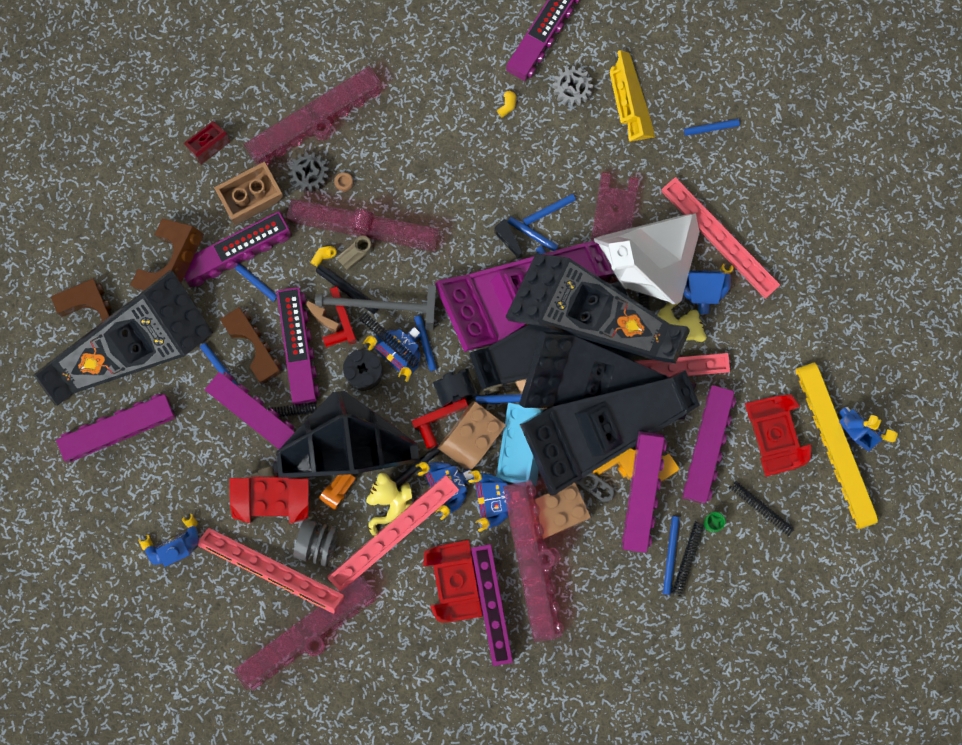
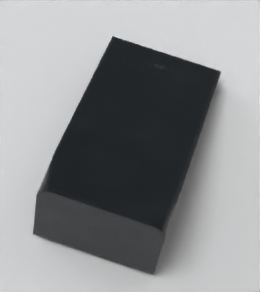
M503 219L495 226L494 233L520 259L522 251L506 219Z

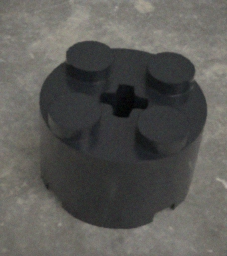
M369 350L352 351L343 364L344 376L349 385L356 390H370L377 386L382 379L383 369L380 359ZM363 367H366L367 372L364 371L361 374L359 369H363Z
M468 368L460 370L455 375L453 372H449L442 376L443 379L433 382L442 407L462 399H467L468 401L478 395Z

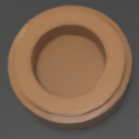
M345 172L339 173L334 180L336 188L342 192L349 191L353 186L352 176Z

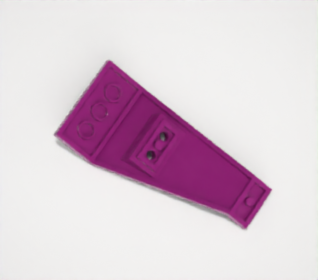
M595 241L545 253V255L568 257L601 279L611 277L614 274L606 255ZM534 257L472 274L438 280L435 283L464 352L488 347L527 325L525 323L508 321L505 316Z

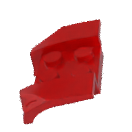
M783 394L744 403L761 454L760 460L765 477L800 468L810 461L811 444L800 447L790 411L800 407L791 394Z
M278 476L229 478L232 518L252 523V516H289V524L303 521L305 518L308 519V478H279Z
M469 540L426 549L423 566H433L440 603L430 605L436 620L441 623L482 617Z

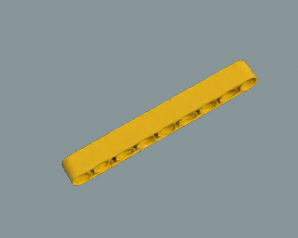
M813 362L796 368L795 372L796 375H799L802 391L806 393V401L810 410L814 413L813 419L817 428L821 431L822 442L828 449L827 454L831 464H834L835 475L843 487L841 488L842 493L850 505L848 508L853 519L855 518L857 523L855 525L856 528L862 529L878 522L877 515L818 366Z

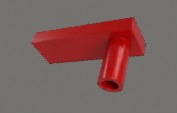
M337 287L330 289L332 297L341 298ZM335 305L344 330L322 337L326 348L347 340L349 345L357 343L344 306Z
M462 399L412 420L414 429H419L427 449L438 445L429 424L467 409L468 404L465 399Z

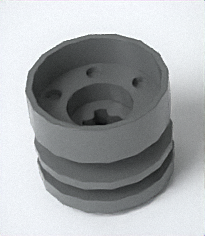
M305 518L296 539L293 558L307 561L310 555L314 554L313 563L317 564L322 556L321 566L327 567L336 548L338 528L332 526L329 534H327L328 524H324L321 531H318V522Z

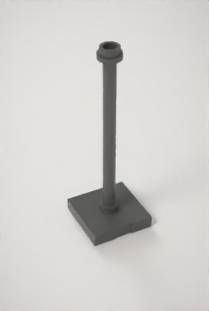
M428 285L427 302H423V304L323 297V293H320V295L316 294L315 306L322 308L324 304L422 311L423 314H426L425 330L433 331L436 285Z

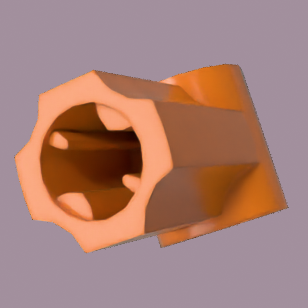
M351 474L337 475L332 484L325 488L319 499L336 510L338 508L337 505L341 500H344V495L356 478Z

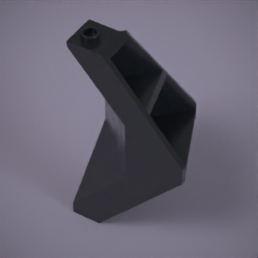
M337 391L332 392L276 451V461H273L274 473H278L279 478L358 474L419 462L418 444L347 392Z

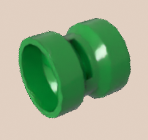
M719 512L710 513L704 519L705 529L711 533L719 532L725 526V517Z

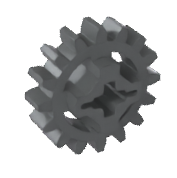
M305 152L304 157L298 154L299 159H292L294 165H289V170L292 171L288 173L289 177L292 178L290 180L291 183H296L295 188L297 190L302 187L303 193L307 189H309L310 193H313V188L319 191V185L325 186L324 179H329V176L325 174L329 172V168L326 167V160L322 161L321 155L316 158L315 152L311 156ZM315 164H318L320 166L321 171L315 168ZM311 168L312 172H309V174L306 176L305 172H308ZM297 174L302 176V182L297 178Z

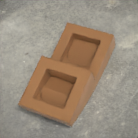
M307 302L306 305L311 314L324 327L334 333L339 331V323L326 318L327 312L324 308H319L314 303Z

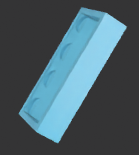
M508 403L505 419L506 426L503 431L496 477L501 478L503 481L524 486H536L539 469L520 427V423L545 409L523 408L519 404Z

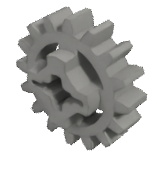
M572 66L571 70L565 67L564 73L559 70V77H554L555 83L552 85V88L555 89L553 94L558 95L557 101L564 100L563 105L569 102L571 107H573L574 103L580 106L581 100L587 102L586 96L590 97V90L593 89V85L590 84L592 78H587L588 72L582 73L581 67L575 70V66ZM566 79V82L560 86L562 80ZM583 87H585L583 93L580 94V89H583Z

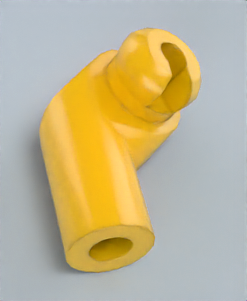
M512 91L504 93L505 105L497 110L501 118L515 109L517 97Z
M333 246L321 247L317 250L310 263L318 267L323 259L335 257L337 250Z

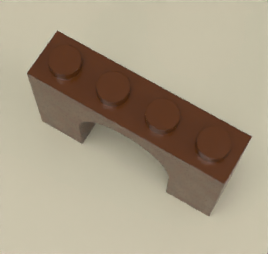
M162 218L154 235L162 241L173 245L172 258L165 268L155 273L137 269L130 286L139 292H143L168 271H173L180 283H182L204 234L191 225Z
M94 279L50 296L57 314L61 317L84 308L98 311L101 323L111 316L109 312L112 310L108 300H104L102 295L105 293L101 283H97Z

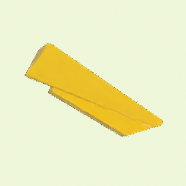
M619 50L617 53L619 58L616 65L611 67L610 77L620 122L628 124L629 142L653 138L655 134L630 53Z

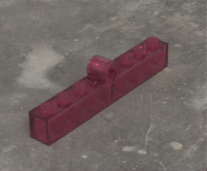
M368 66L243 145L257 166L263 162L268 165L273 157L284 155L287 152L286 149L291 146L296 147L303 142L302 139L307 136H315L318 140L325 141L332 135L331 125L334 123V119L339 116L341 118L345 117L353 107L359 108L366 102V99L377 97L381 93L382 83L371 67ZM322 127L326 128L324 131H319Z
M295 199L290 200L287 219L290 223L358 237L366 236L373 240L436 252L440 235L437 228L374 216L372 212L356 209L354 212Z
M532 481L503 486L534 642L557 639L563 636V624L559 620V604L555 600L554 594L556 589L550 574L552 572L551 568L560 563V552L553 547L547 548L546 543H544V528L539 521L540 509L535 501L536 489Z
M360 576L339 592L344 595V600L334 614L318 607L235 668L233 672L246 690H256L263 684L261 681L267 676L269 679L279 673L277 669L283 664L287 667L294 662V656L298 653H301V655L307 653L310 656L322 655L326 649L324 641L327 637L326 633L331 629L336 631L343 625L342 621L347 617L352 619L360 613L358 611L359 608L363 605L368 607L376 601L374 597L377 594L364 576ZM313 642L319 643L317 651H313L311 648Z

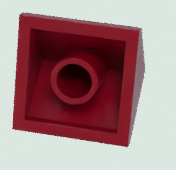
M212 121L183 144L202 165L228 145L230 140L226 132Z

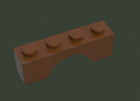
M240 307L220 318V321L231 338H246L254 344L255 358L250 368L260 384L263 385L281 374L279 368L282 366L276 357L272 359L269 355L271 349L266 341L262 343L259 339L262 335L256 326L252 328L249 321L252 319L247 311L242 312Z

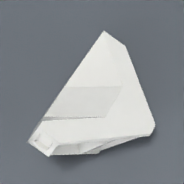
M696 213L677 216L594 238V241L599 244L611 263V268L623 288L650 295L672 304L682 301L700 232Z

